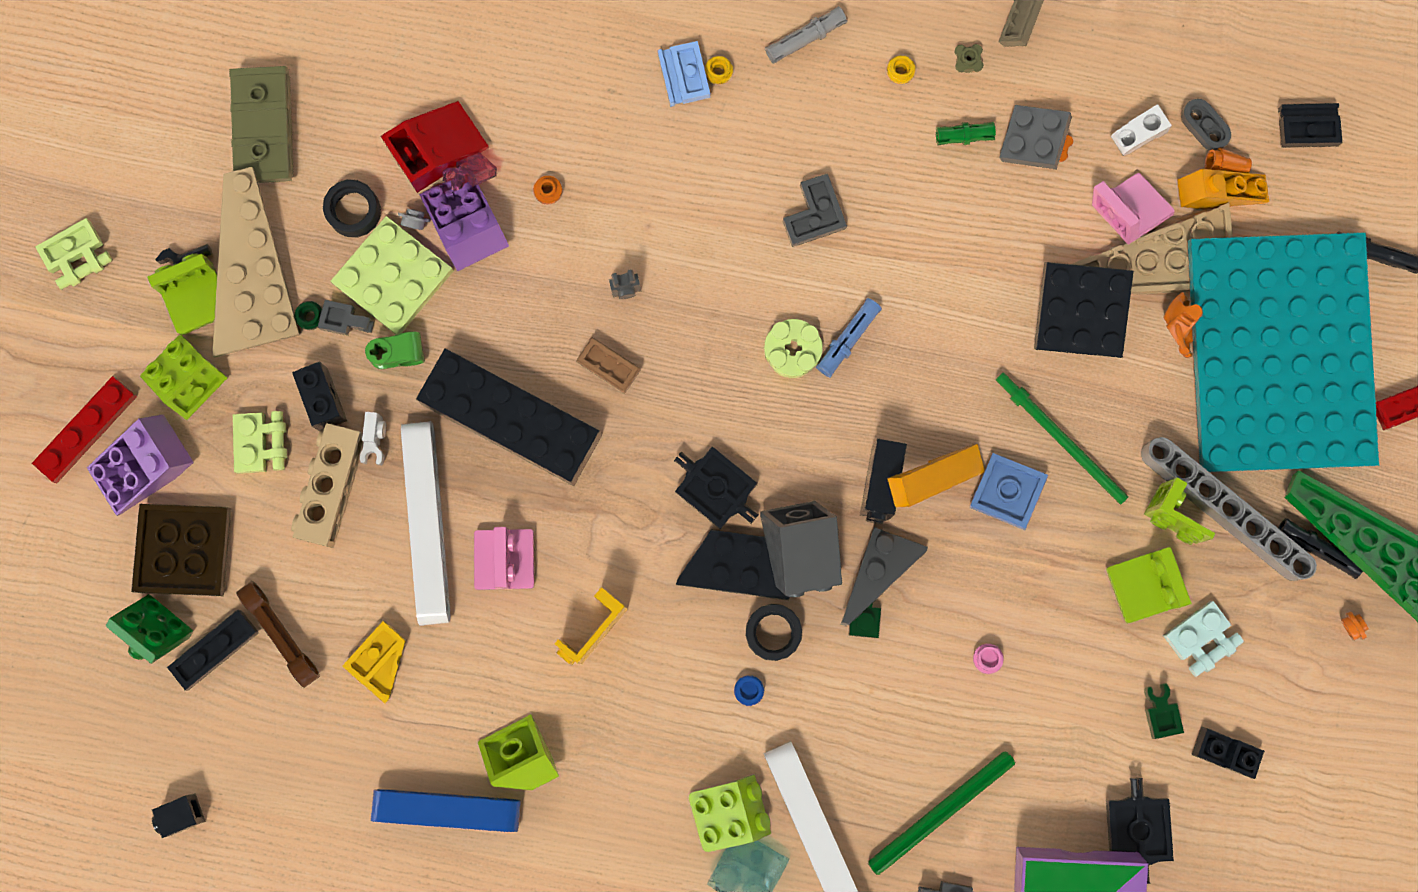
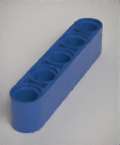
M374 789L371 821L518 832L521 800Z

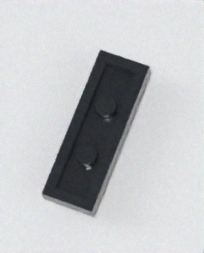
M237 610L167 668L183 689L189 691L259 634V632L243 611Z

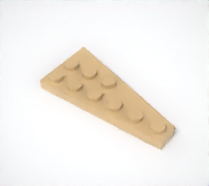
M253 167L223 175L212 353L214 358L300 335Z
M1226 203L1183 222L1172 224L1139 237L1129 245L1127 243L1121 244L1111 250L1096 256H1090L1070 265L1133 270L1131 295L1190 292L1188 240L1233 237L1230 204Z

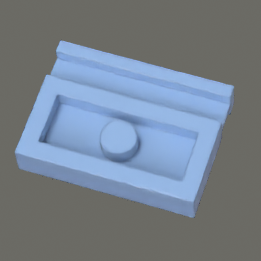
M698 41L673 46L667 50H658L670 107L679 103L686 104L710 98V90Z

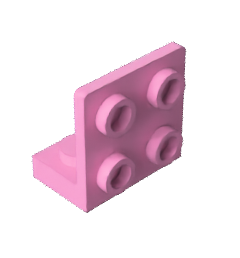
M1140 173L1135 174L1115 188L1110 189L1102 181L1093 190L1092 206L1128 245L1174 215L1175 210Z

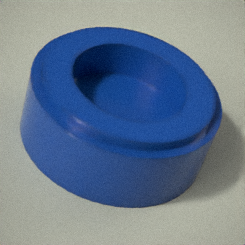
M744 676L736 682L734 694L741 704L752 706L761 701L764 695V687L758 678Z

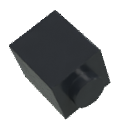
M196 793L185 795L152 809L154 815L152 817V824L155 831L161 835V838L175 835L206 822Z

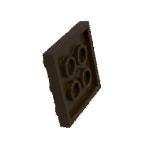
M139 504L131 592L224 597L231 508Z

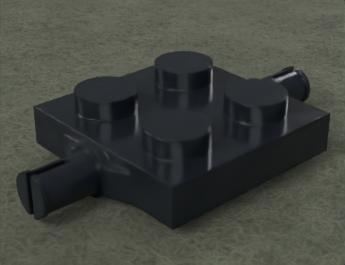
M713 446L703 458L696 462H693L683 452L679 453L678 456L680 458H675L674 462L687 471L684 481L676 489L675 493L720 530L737 513L750 522V524L759 516V514L746 505L748 496L758 483Z
M1130 778V797L1122 800H1106L1109 851L1140 853L1148 863L1147 884H1150L1149 865L1163 861H1174L1170 802L1168 798L1151 799L1144 796L1143 778Z

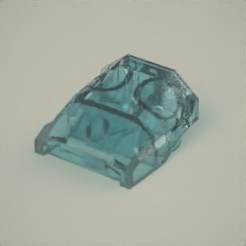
M758 840L729 847L724 850L707 885L717 892H773L790 859Z

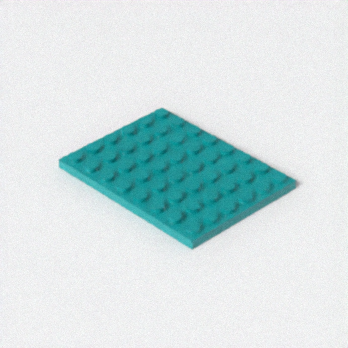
M1366 233L1188 240L1191 305L1197 304L1203 309L1202 316L1192 327L1199 464L1208 472L1379 466Z

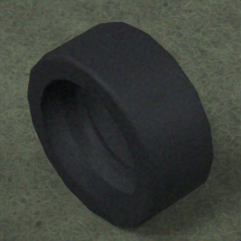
M344 180L336 183L328 190L323 200V212L326 220L337 233L343 236L358 238L367 235L376 227L380 220L381 206L377 196L367 184L358 180ZM358 193L366 198L369 205L368 213L359 223L353 225L345 224L337 218L335 212L336 205L345 195Z
M769 604L760 607L751 615L746 624L745 636L748 646L755 655L764 660L778 661L788 658L797 650L802 639V627L799 618L791 609L779 604ZM779 615L789 623L791 638L782 649L768 650L758 642L756 628L764 617Z

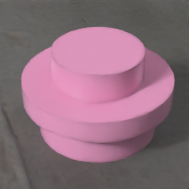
M983 644L974 652V665L982 673H995L1003 665V654L993 644Z

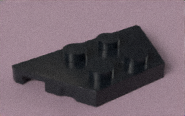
M711 530L676 582L678 586L788 601L790 599L775 585L766 540L762 536Z

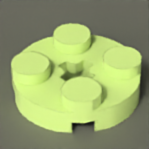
M799 319L784 320L776 323L768 333L764 345L765 358L779 375L788 378H799L812 371L819 363L823 348L822 340L818 330L809 323ZM791 341L797 342V346H800L802 349L797 351L795 356H791L790 351L785 349V345H790Z

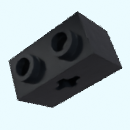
M319 361L292 372L312 427L320 431L321 429L324 430L326 423L339 425L347 421L326 366Z

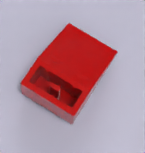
M459 101L405 120L380 136L417 193L489 148Z

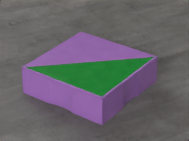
M1016 847L1015 892H1147L1148 863L1140 853L1096 850L1076 853L1055 848Z

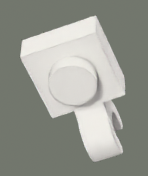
M365 412L362 436L364 444L363 450L360 453V461L363 464H367L368 456L371 453H375L377 455L376 464L382 466L384 454L378 446H380V438L384 439L386 422L383 421L381 415L375 412Z

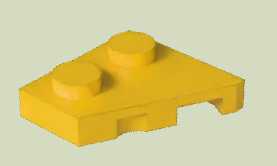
M383 620L342 667L386 704L391 695L406 639Z

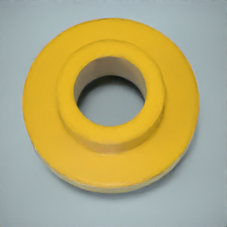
M723 56L712 57L705 65L706 78L711 83L717 85L728 82L733 74L732 63ZM722 68L724 73L717 75L714 73V70Z
M896 56L889 61L887 75L894 83L905 84L914 77L915 64L909 57ZM902 67L906 73L898 74L896 69Z

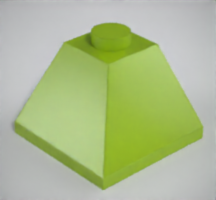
M531 714L478 741L489 781L494 787L534 790L559 777L552 755Z

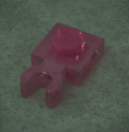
M479 152L456 162V168L445 169L442 172L443 182L446 183L451 180V189L457 191L463 188L467 182L475 186L496 177L497 167Z

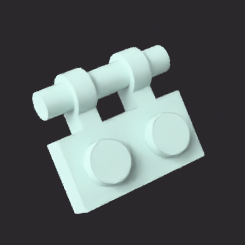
M1214 601L1208 602L1163 635L1181 660H1185L1190 655L1194 657L1197 662L1191 665L1189 670L1195 677L1204 671L1207 673L1215 668L1216 662L1224 656L1230 657L1236 652V648L1244 643V640L1238 633H1235L1230 638H1226L1222 633L1231 624ZM1213 639L1217 647L1208 654H1205L1201 647Z

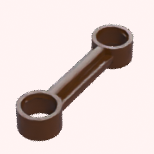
M250 581L236 592L239 600L256 617L288 663L287 667L294 679L303 688L318 679L320 674L316 666L299 649L269 606V600L261 588L254 581Z

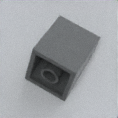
M816 501L760 511L775 585L785 596L800 597L804 595V592L813 590L824 592L831 590L833 586L842 585L837 516Z

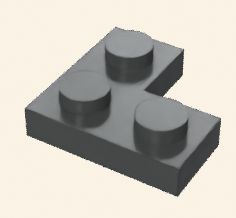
M828 173L800 183L808 210L783 218V224L791 246L795 247L845 230L847 225Z

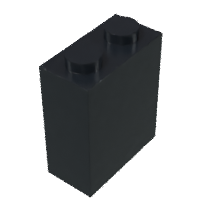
M877 438L871 448L860 516H866L867 522L883 524L884 521H889L895 515L896 507L888 478L898 475L903 471L907 448L905 443Z

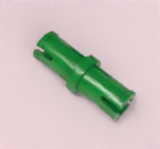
M962 122L961 125L936 127L937 145L952 143L969 145L970 142L993 141L996 135L994 122L982 124Z

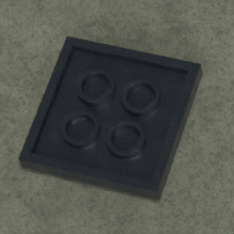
M1044 262L1034 349L1123 358L1134 271Z

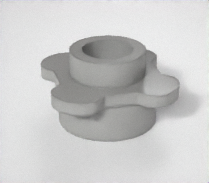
M407 208L406 213L398 212V216L402 217L400 224L402 226L423 230L425 222L430 223V219L423 218L424 212Z

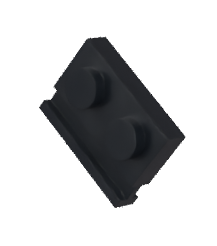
M1339 103L1282 104L1278 108V113H1280L1281 117L1279 120L1281 148L1339 147L1343 143L1340 115H1338Z

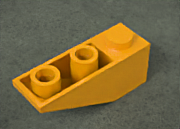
M1200 169L1177 179L1180 204L1184 208H1218L1226 203H1229L1230 207L1269 203L1266 175Z

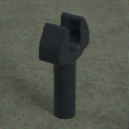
M208 244L183 254H177L168 248L158 255L156 261L159 264L173 261V265L181 263L184 257L191 254H203L205 257L212 255V250Z

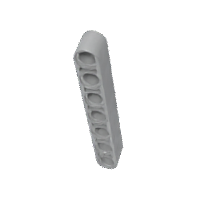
M1159 437L1143 446L1141 457L1147 466L1166 481L1178 477L1187 482L1188 484L1184 489V492L1187 493L1186 498L1289 581L1304 580L1314 575L1317 564L1308 552L1172 441ZM1154 445L1159 446L1163 450L1162 459H1158L1153 455L1152 448ZM1177 464L1182 465L1186 469L1185 478H1181L1176 474ZM1200 483L1207 485L1209 488L1208 497L1200 494ZM1224 502L1232 506L1233 512L1231 517L1223 512L1222 506ZM1248 521L1255 525L1256 532L1254 536L1250 535L1246 530ZM1272 540L1279 546L1277 555L1273 554L1270 550V542ZM1295 560L1300 561L1302 564L1301 574L1296 573L1293 568Z

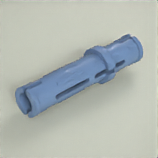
M867 298L863 306L849 322L839 338L831 342L829 345L831 347L821 362L817 364L816 368L823 375L831 378L843 359L849 358L852 354L850 350L866 331L876 315L882 310L881 306L872 299Z

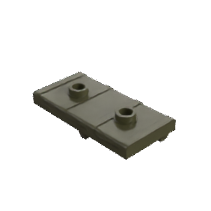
M286 66L229 69L233 171L253 167L258 183L292 181L293 153L289 69Z

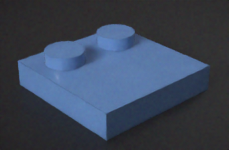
M993 453L970 508L1026 530L1048 475Z

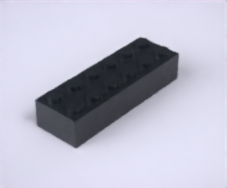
M444 348L416 397V400L426 408L572 486H575L602 437L600 430Z

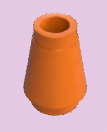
M1220 147L1217 150H1210L1205 160V169L1249 173L1252 167V160L1250 158Z

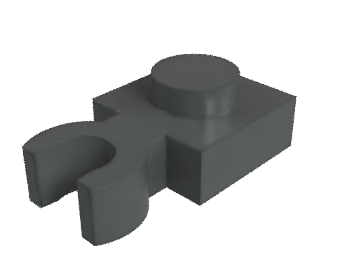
M628 270L627 273L617 275V273L611 275L612 279L609 280L613 298L619 296V299H628L636 296V292L641 291L638 274H634L633 270Z

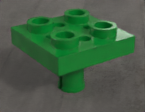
M150 594L110 617L106 624L110 631L129 645L128 653L131 657L138 660L146 659L150 664L190 639L194 631Z

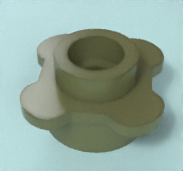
M978 44L972 47L958 45L954 51L955 55H957L956 70L961 73L981 71L984 66L981 61L982 47ZM970 56L972 59L969 61L966 57Z

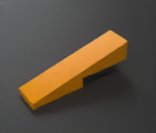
M972 444L929 460L925 465L889 477L888 482L895 507H911L984 473L985 470L978 444Z

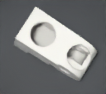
M1157 104L1129 121L1128 124L1113 133L1111 138L1122 155L1125 156L1155 138L1158 139L1167 134L1172 125Z

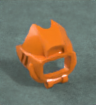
M1182 292L1171 302L1163 318L1167 323V329L1179 345V352L1185 358H1190L1193 356L1190 351V344L1193 343L1192 327L1202 316L1203 309L1197 304L1189 306L1190 301Z

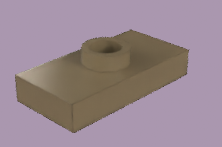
M1014 0L999 43L1004 47L1027 46L1044 0Z

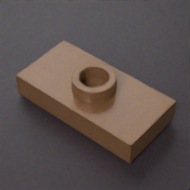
M593 337L576 360L578 364L624 394L641 371V368Z

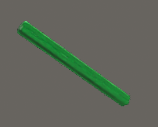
M1006 751L1002 752L868 861L869 867L876 875L884 872L1015 765L1013 757Z

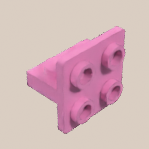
M494 527V530L475 531L474 588L476 590L534 588V531L532 529L509 530L507 527Z

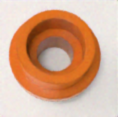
M543 176L536 181L533 191L540 203L550 205L556 203L561 198L562 186L557 178ZM550 185L553 187V190L550 193H544L542 191L543 188Z
M1351 611L1346 613L1347 617L1341 619V622L1352 640L1367 638L1365 631L1369 630L1362 616L1360 614L1354 616Z

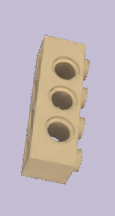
M326 423L324 430H320L316 445L319 447L316 458L313 457L308 468V474L311 475L308 486L303 487L300 495L301 510L299 514L295 515L292 522L293 538L334 548L359 463L360 453L363 449V433ZM335 450H340V461L336 464H331L329 461L330 454ZM327 478H332V489L323 493L321 490L322 482ZM323 506L325 510L324 517L319 521H315L313 519V511L317 507Z

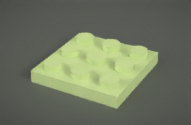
M385 216L330 282L397 335L405 330L454 270Z

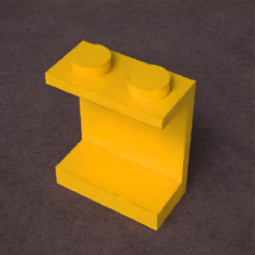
M602 587L594 597L612 613L583 648L576 652L563 640L557 639L554 643L559 648L556 653L568 664L573 665L574 662L583 664L628 610Z

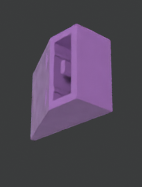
M471 169L419 194L457 271L509 247Z
M163 414L139 418L101 453L87 469L112 510L118 516L175 480L194 462Z

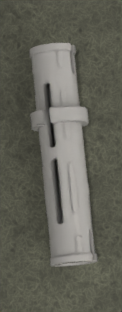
M838 6L824 16L814 17L806 26L765 47L770 61L775 64L817 39H824L827 33L846 24L847 18L843 10Z

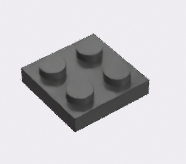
M1015 105L1000 153L1001 161L1057 170L1072 119L1071 113Z

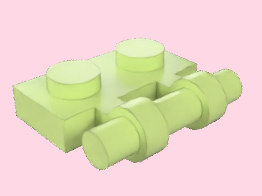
M87 218L35 246L49 272L55 273L60 269L62 270L64 275L55 280L61 290L70 285L73 287L81 283L82 278L93 272L99 273L104 270L105 265L113 261L107 251L96 256L94 250L103 246V243L91 221ZM84 256L87 262L73 269L71 263Z
M282 411L271 412V423L265 424V414L263 413L233 414L235 473L266 472V460H272L273 470H285L284 459H287V449L284 448V433L287 432L286 423L283 422ZM265 434H272V449L266 450Z

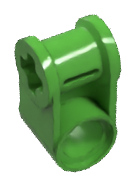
M405 332L395 336L376 338L371 340L365 348L367 359L378 369L415 366L425 362L419 332ZM379 349H383L385 353L382 354V359L378 360L375 355L379 354Z

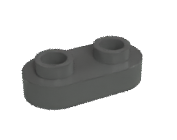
M1193 99L1183 108L1181 112L1183 124L1205 149L1209 151L1212 149L1217 150L1219 147L1224 148L1230 142L1231 130L1208 102L1202 99ZM1191 113H1196L1199 116V120L1193 119ZM1210 134L1216 135L1218 141L1211 140Z

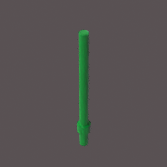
M1004 372L995 379L1011 395L1009 399L1017 407L1021 405L1120 505L1128 499L1129 496L1029 398L1030 394L1023 387L1019 388Z

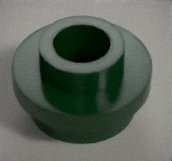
M313 301L301 303L295 310L294 317L296 323L305 330L318 328L322 307ZM314 312V318L311 321H307V313Z

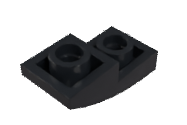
M1201 727L1192 755L1235 773L1255 779L1265 751L1211 729Z

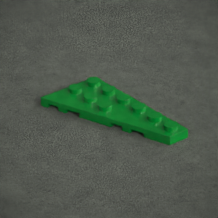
M1298 470L1292 476L1284 498L1418 622V535Z

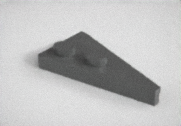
M874 527L840 625H850L867 607L876 601L926 553L928 547Z

